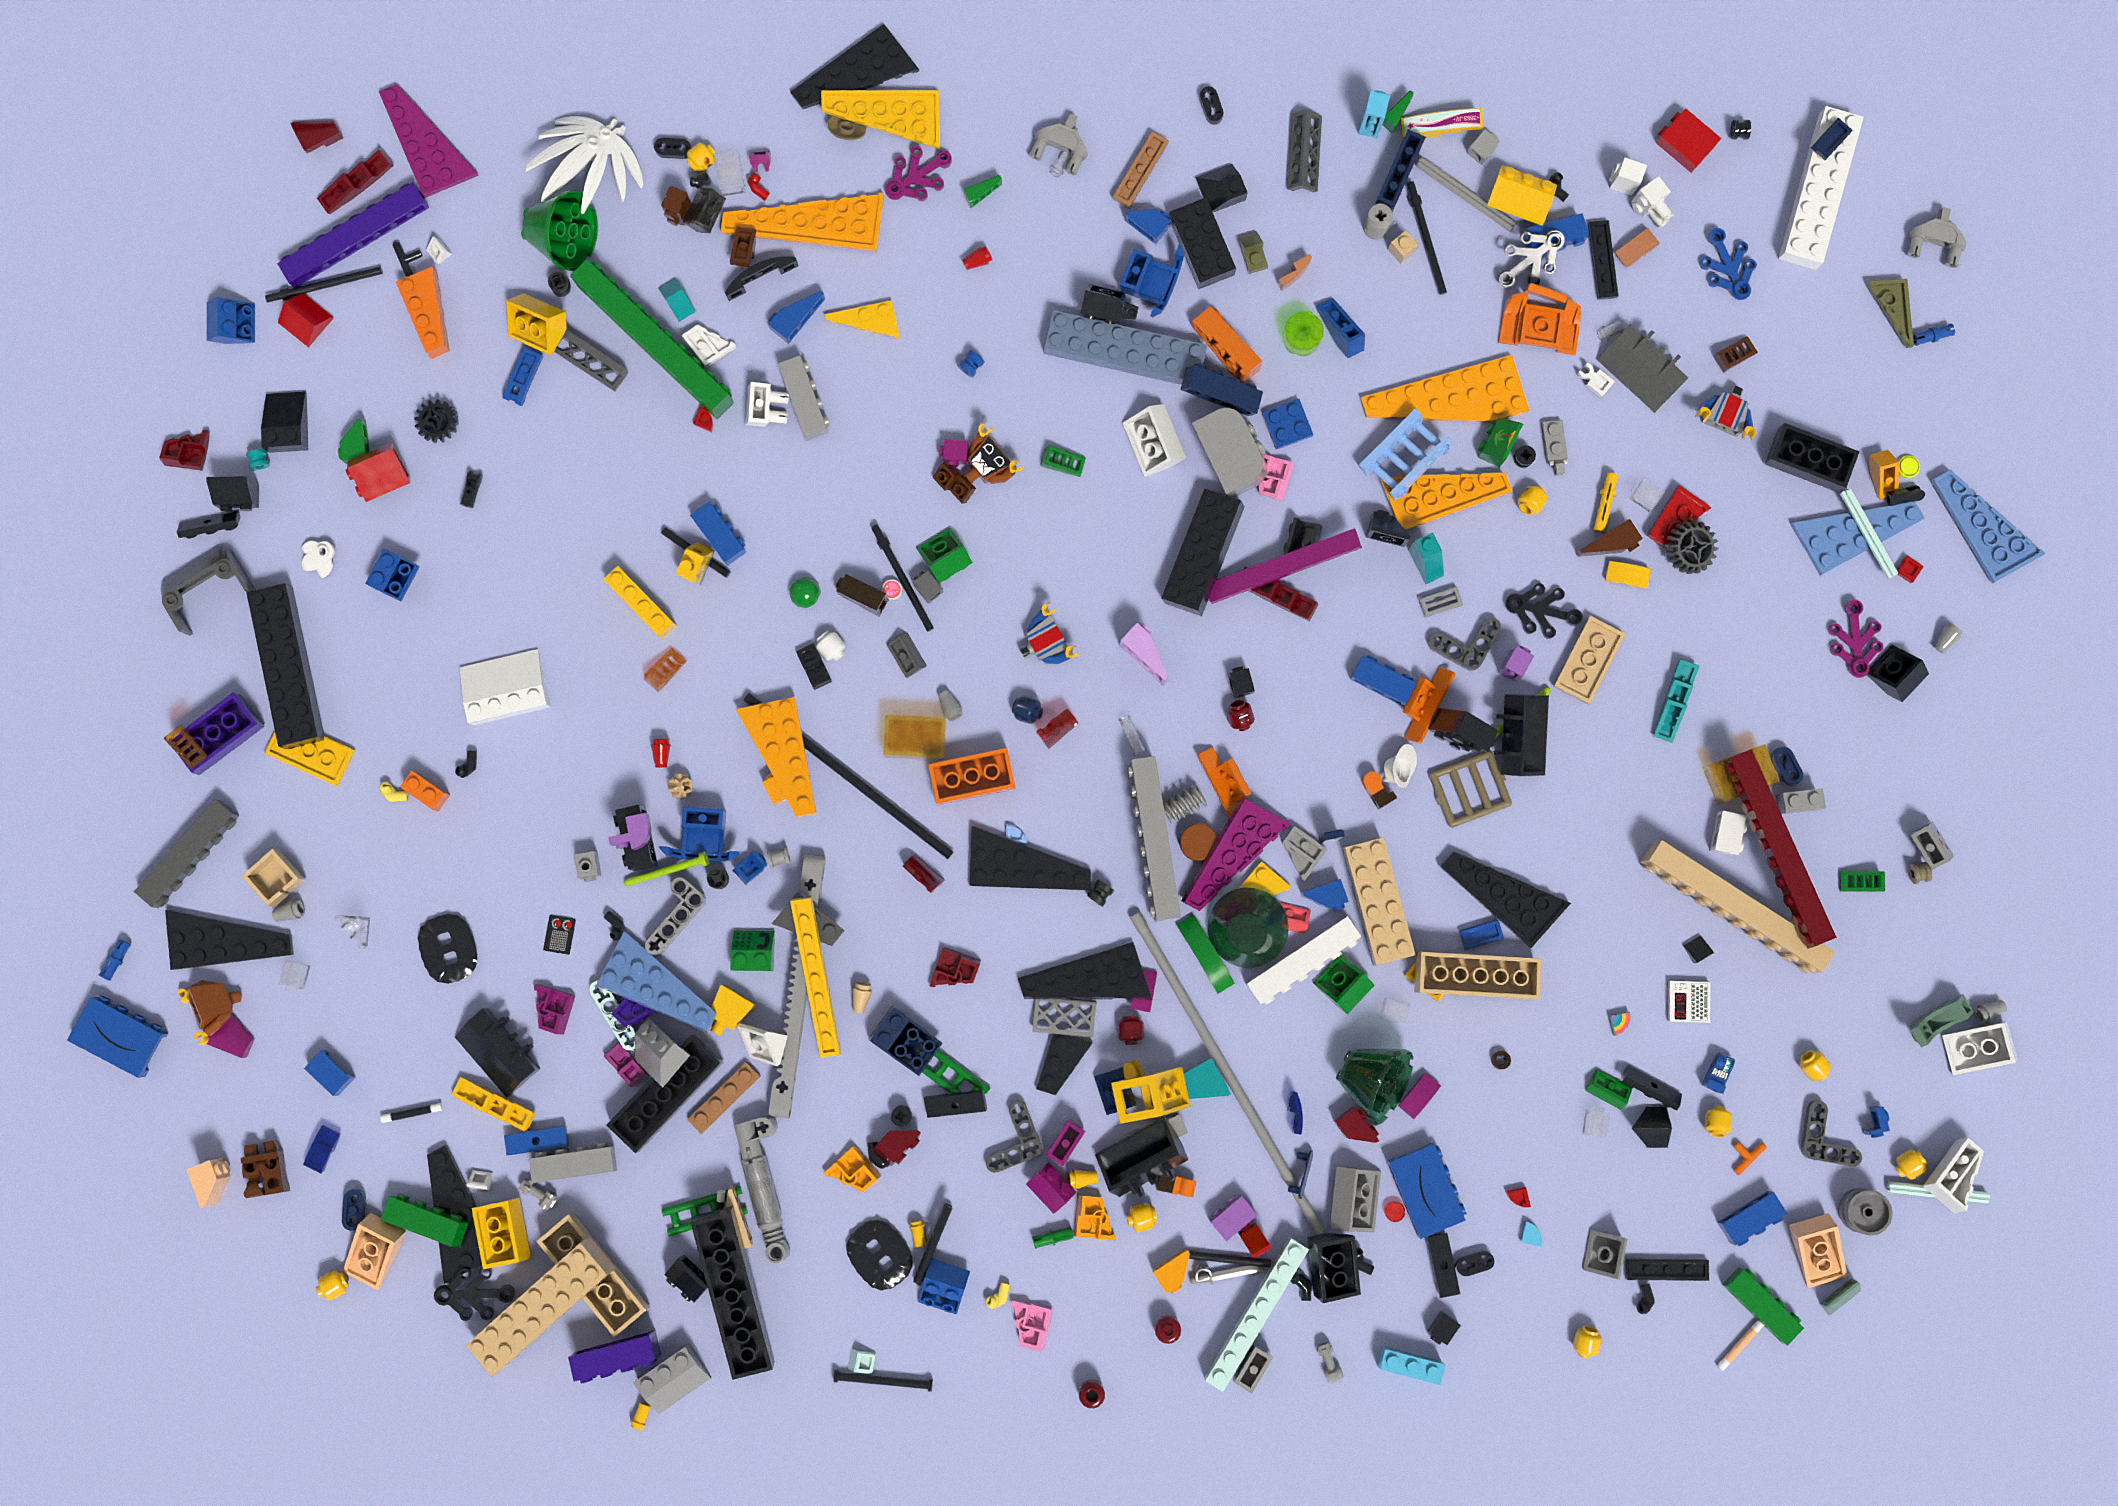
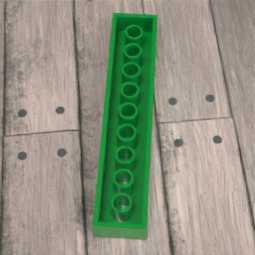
M586 259L570 275L576 286L713 417L718 420L734 404L731 399L732 394L729 392L730 390L722 382L718 384L711 371L708 369L704 371L701 362L695 356L689 357L690 354L687 352V349L680 342L676 344L673 336L665 328L662 330L658 325V321L653 316L647 317L645 309L638 302L634 303L630 298L631 296L623 288L620 290L614 279L609 275L606 276L596 262L590 263Z

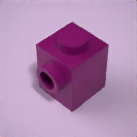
M944 439V445H940L939 457H943V462L951 467H958L959 464L967 465L968 441Z

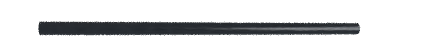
M748 693L743 700L750 706L762 704L751 693ZM802 734L806 750L946 859L951 857L954 851Z

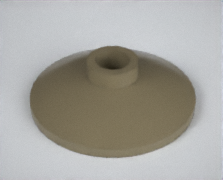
M831 116L827 123L830 133L843 140H858L866 133V126L835 116Z

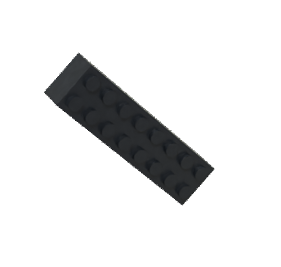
M283 583L246 592L278 747L286 750L324 741V733L293 587Z
M734 1206L693 1216L690 1223L732 1380L773 1370L775 1361Z

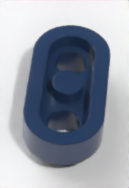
M1780 747L1774 750L1772 761L1783 782L1787 785L1800 783L1803 779V771L1792 750L1787 747ZM1780 754L1784 755V761L1779 759ZM1789 772L1794 774L1793 779L1788 777Z
M359 1189L349 1190L343 1197L342 1225L349 1231L357 1230L358 1224L365 1218L366 1196ZM354 1196H357L359 1199L357 1203L353 1201ZM353 1216L357 1218V1222L355 1224L351 1221V1218Z

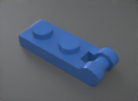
M523 347L504 390L503 399L515 401V404L519 406L524 404L527 392L543 359L542 354ZM515 387L520 389L518 394L513 393Z

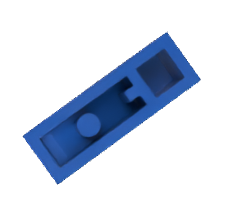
M819 291L780 309L778 313L775 312L769 319L770 323L768 326L770 330L789 344L825 300L824 293Z
M1334 298L1316 305V309L1335 344L1347 358L1364 351L1365 333Z

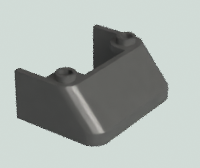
M218 547L162 582L160 588L162 604L179 632L189 636L193 634L179 611L183 605L182 595L214 575L221 579H229L235 575L244 591L256 590L230 549Z

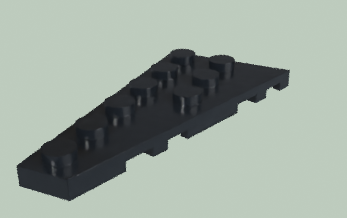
M883 24L790 93L803 110L822 103L821 91L864 90L883 84L884 81L893 78H901L905 74L919 72V68Z
M972 826L970 886L1090 890L1091 870Z
M1452 852L1440 866L1443 871L1529 948L1536 944L1571 904L1566 900L1555 897L1550 893L1539 890L1532 885L1498 872L1456 852Z
M165 910L170 970L294 955L292 935Z
M1134 942L1018 978L1024 999L1080 998L1112 1000L1113 998H1126V1000H1134V998L1152 1000Z
M448 1145L427 1155L434 1207L444 1209V1213L447 1215L453 1213L462 1216V1220L468 1222V1226L461 1246L450 1247L439 1242L444 1284L455 1279L462 1267H469L472 1270L482 1265L472 1208L477 1207Z

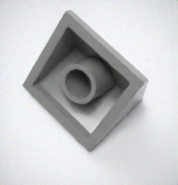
M1590 1230L1583 1270L1620 1280L1628 1239L1614 1234Z

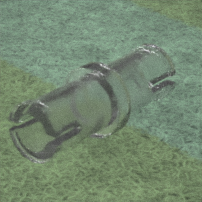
M1130 714L1119 718L1118 720L1125 733L1124 738L1128 740L1134 756L1144 753L1146 750L1139 738V730H1136Z

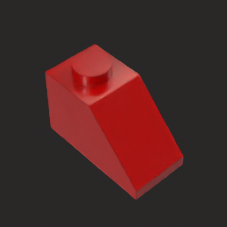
M1249 1222L1238 1233L1254 1259L1272 1248L1256 1223L1251 1224Z

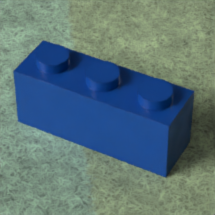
M1583 213L1544 223L1543 226L1537 225L1526 228L1525 230L1531 234L1546 235L1551 230L1560 231L1564 235L1565 241L1557 252L1564 250L1569 245L1574 247L1580 246L1585 243L1589 236ZM1525 234L1523 236L1524 240H1528L1530 235ZM1556 236L1552 237L1551 243L1557 242L1558 238ZM1530 242L1526 244V248H1538L1543 243Z
M708 502L690 516L726 566H728L746 553L743 548L746 544L740 536H734L732 531L735 529L728 520L724 522L720 517L723 513L717 504L712 506Z
M1370 655L1362 656L1350 680L1401 706L1406 705L1417 684L1413 681L1414 678L1404 673L1402 675L1396 673L1395 668L1387 664L1383 666L1377 663L1378 660Z
M1767 1191L1717 1223L1730 1244L1741 1246L1749 1241L1748 1238L1754 1234L1759 1235L1766 1231V1226L1771 1223L1775 1225L1781 1222L1787 1212L1776 1194L1772 1191Z

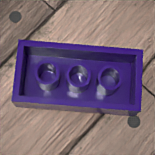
M233 692L168 742L190 772L201 775L265 726L242 695Z
M654 1330L576 1351L568 1357L573 1381L580 1380L582 1384L592 1381L598 1375L601 1378L613 1375L617 1370L623 1373L633 1370L639 1364L641 1367L652 1365L661 1355L656 1331Z

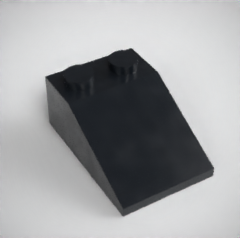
M307 392L266 394L261 424V448L269 453L308 450Z

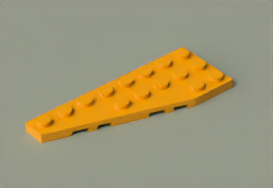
M1512 355L1367 395L1360 399L1366 418L1405 419L1416 408L1422 414L1423 420L1482 421L1483 423H1491L1497 421L1498 418L1506 419L1529 412Z

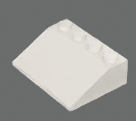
M538 649L460 667L463 704L467 723L473 726L551 707Z

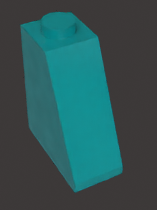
M1432 532L1415 540L1408 550L1425 584L1443 577L1442 549L1434 533Z
M1208 1058L1183 1072L1189 1099L1221 1097L1231 1094L1212 1058Z

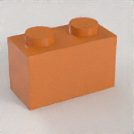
M412 770L400 786L403 790L435 811H439L450 796L421 774Z

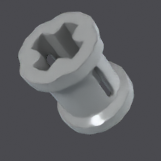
M787 847L779 851H767L770 868L785 863L790 865Z

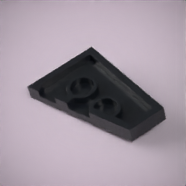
M1053 1034L1036 1089L1056 1095L1090 1048L1092 1042L1070 1035Z

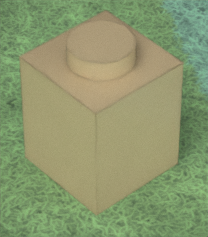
M1405 230L1390 243L1388 250L1401 264L1416 252L1419 244Z

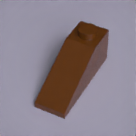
M1629 519L1579 550L1576 555L1582 557L1622 553L1627 549L1631 552L1640 546L1638 542L1643 538Z

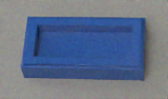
M1498 919L1459 930L1464 950L1504 939Z

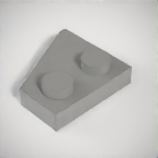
M1296 826L1292 828L1282 842L1303 881L1307 879L1327 851L1325 847Z

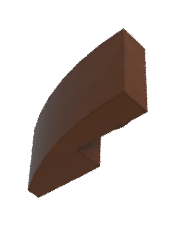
M945 462L940 465L933 475V479L943 490H950L961 504L967 503L976 490L970 481Z

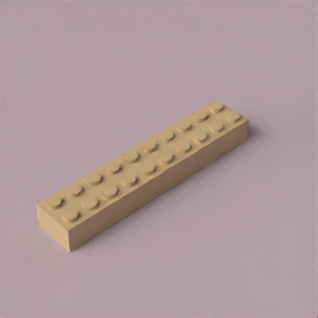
M1663 840L1652 842L1640 861L1644 865V870L1651 874H1658L1661 876L1660 880L1668 885H1675L1678 887L1677 891L1681 894L1694 897L1698 905L1702 907L1708 906L1712 909V913L1719 918L1725 917L1730 921L1729 924L1736 929L1742 928L1747 932L1746 935L1757 941L1759 939L1768 950L1773 952L1776 950L1781 953L1780 957L1782 959L1798 964L1797 968L1808 974L1810 972L1815 974L1823 972L1835 954V951L1825 944L1807 949V946L1800 939L1801 933L1797 926Z

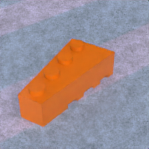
M432 266L396 281V285L424 350L431 359L450 351L444 321V310L441 302V290L438 283L439 277Z
M1210 306L1192 320L1191 327L1229 372L1240 380V383L1244 384L1260 371L1262 364L1260 357L1239 337L1232 326L1223 320L1221 313L1217 309L1214 310Z

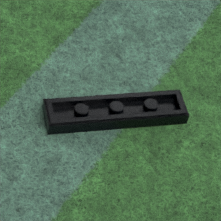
M1609 220L1589 222L1588 228L1597 299L1617 298L1619 295Z
M1626 1259V1280L1709 1281V1260Z

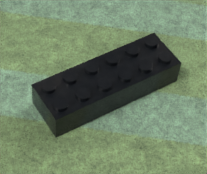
M1204 488L1161 597L1165 604L1199 616L1203 615L1245 508L1241 500Z
M691 1035L681 1045L690 1056L664 1087L651 1077L607 1123L606 1126L635 1154L648 1144L724 1063L696 1035Z

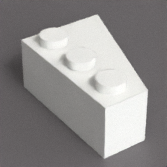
M1968 1137L1956 1140L1923 1186L1954 1214L1966 1212L1968 1209V1198L1974 1188L1972 1187L1974 1177L1978 1174L1984 1151Z

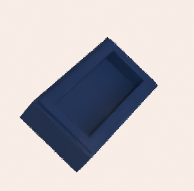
M1837 118L1811 146V149L1822 159L1826 160L1853 130L1840 118Z
M1339 829L1325 832L1319 836L1320 843L1339 840L1345 837L1344 831Z

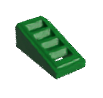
M1409 90L1386 113L1382 125L1390 133H1393L1411 102L1414 92Z
M997 175L965 188L964 195L969 207H974L1002 185L1001 176Z
M1049 445L1045 448L1041 466L1080 477L1086 458ZM1054 454L1053 460L1050 462V456ZM1059 456H1062V459H1061V462H1060V465H1059V464H1057V461H1058ZM1069 458L1068 467H1065L1066 459ZM1074 460H1077L1078 462L1076 469L1073 470L1072 467L1074 464Z
M1840 871V892H1885V872ZM1848 876H1851V887H1848ZM1857 876H1859L1860 887H1857ZM1865 876H1868V887H1866ZM1874 876H1876V887H1874Z

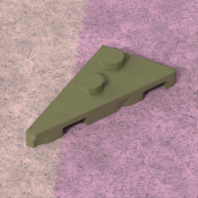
M1908 280L1869 281L1867 283L1868 288L1906 348H1912L1914 342Z

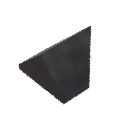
M1645 1107V1110L1633 1125L1632 1130L1646 1145V1148H1668L1672 1125L1667 1107Z

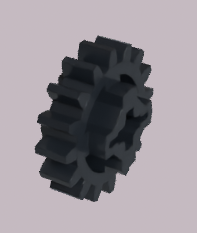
M436 399L435 404L428 400V406L421 404L423 410H416L419 417H414V420L418 422L415 428L420 430L418 434L421 437L424 436L426 441L432 439L434 443H437L438 439L441 442H445L444 437L446 436L451 439L450 433L457 432L453 427L459 425L454 420L458 418V415L453 413L455 409L452 406L448 407L449 404L446 401L441 405L439 399ZM437 409L444 410L446 413H439ZM426 429H433L435 433H430Z

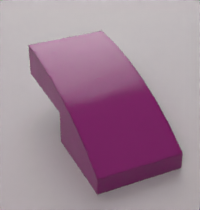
M1142 969L1153 1000L1157 972ZM1134 998L1131 1001L1130 1009L1150 1012L1152 1000Z
M620 1042L604 1054L605 1059L617 1070V1073L630 1087L646 1075L644 1069L622 1047Z
M1424 1073L1415 1086L1406 1094L1398 1107L1412 1119H1415L1441 1085L1427 1073Z

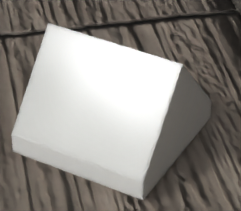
M436 237L431 238L426 251L437 264H441L452 253L440 239Z
M472 1170L467 1187L490 1191L493 1173Z

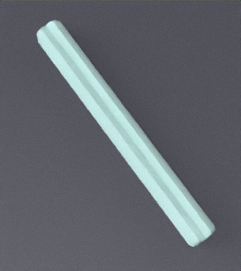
M1851 489L1843 491L1840 495L1888 579L1894 577L1898 572Z
M1893 1181L1887 1183V1191L1891 1193L1935 1197L1920 1184ZM1973 1190L1969 1195L1968 1201L1989 1203L1990 1194Z

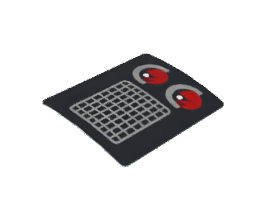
M550 915L543 950L569 955L576 919Z

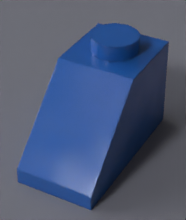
M1156 209L1130 211L1125 215V221L1155 245L1170 228L1171 224L1170 217L1165 212H1159Z
M1341 879L1301 893L1303 898L1326 909L1333 908L1334 911L1345 908L1344 903L1349 902Z

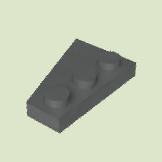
M797 892L792 899L804 897ZM789 901L772 924L796 933L791 903ZM814 906L820 942L833 946L845 930Z

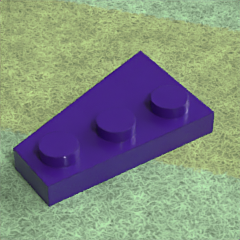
M625 998L611 1015L623 1026L629 1028L656 1011Z

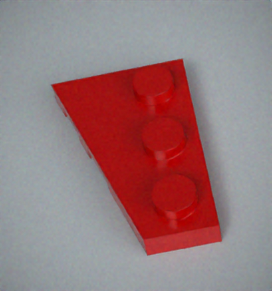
M1677 486L1646 536L1663 547L1670 542L1666 537L1672 536L1670 530L1676 529L1677 524H1682L1684 521L1697 520L1712 507L1683 487Z

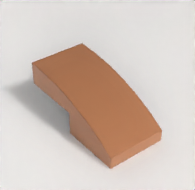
M1647 228L1615 253L1628 268L1660 243L1649 228Z
M1311 254L1293 262L1291 267L1293 272L1279 279L1278 286L1281 291L1292 285L1305 272L1311 262Z

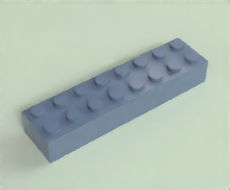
M1053 310L1044 354L1182 385L1186 367L1196 363L1203 365L1208 345L1118 324H1108L1100 320L1088 319Z

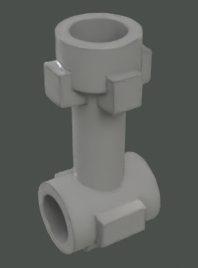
M525 1178L519 1186V1189L522 1190L521 1193L526 1195L529 1192L540 1199L538 1205L545 1210H549L550 1207L552 1208L557 1201V1194L551 1190H547L544 1193L533 1186L532 1179L528 1180Z
M1329 1342L1318 1345V1355H1323L1327 1369L1324 1370L1327 1382L1332 1381L1334 1383L1340 1381V1378L1344 1376L1340 1365L1335 1366L1331 1356V1352L1334 1351L1332 1345L1330 1346Z

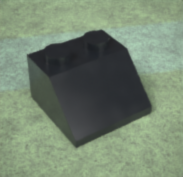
M247 476L206 477L212 504L219 508L220 511L230 512L232 508H240V511H252V508H259V484Z
M1891 645L1870 667L1867 676L1887 695L1903 702L1929 675V672L1922 659Z
M685 1254L679 1257L664 1274L667 1277L666 1281L673 1288L677 1286L682 1291V1297L688 1302H696L708 1289L704 1272Z

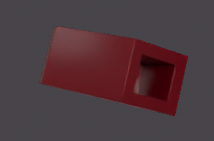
M1351 1107L1334 1120V1123L1345 1138L1373 1143L1380 1141L1377 1138L1379 1135L1378 1131L1373 1125L1369 1126L1366 1123L1365 1119L1367 1117L1360 1108Z
M918 1130L889 1131L875 1146L874 1151L891 1167L895 1163L899 1165L907 1156L905 1152L909 1148L913 1150L920 1142L918 1138L921 1132Z

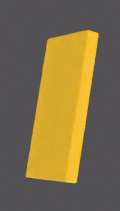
M274 732L264 753L338 786L355 750L325 736L324 741L285 750L278 747Z

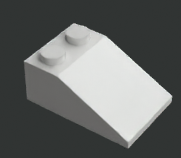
M2007 1021L1942 1035L1953 1075L2018 1062Z

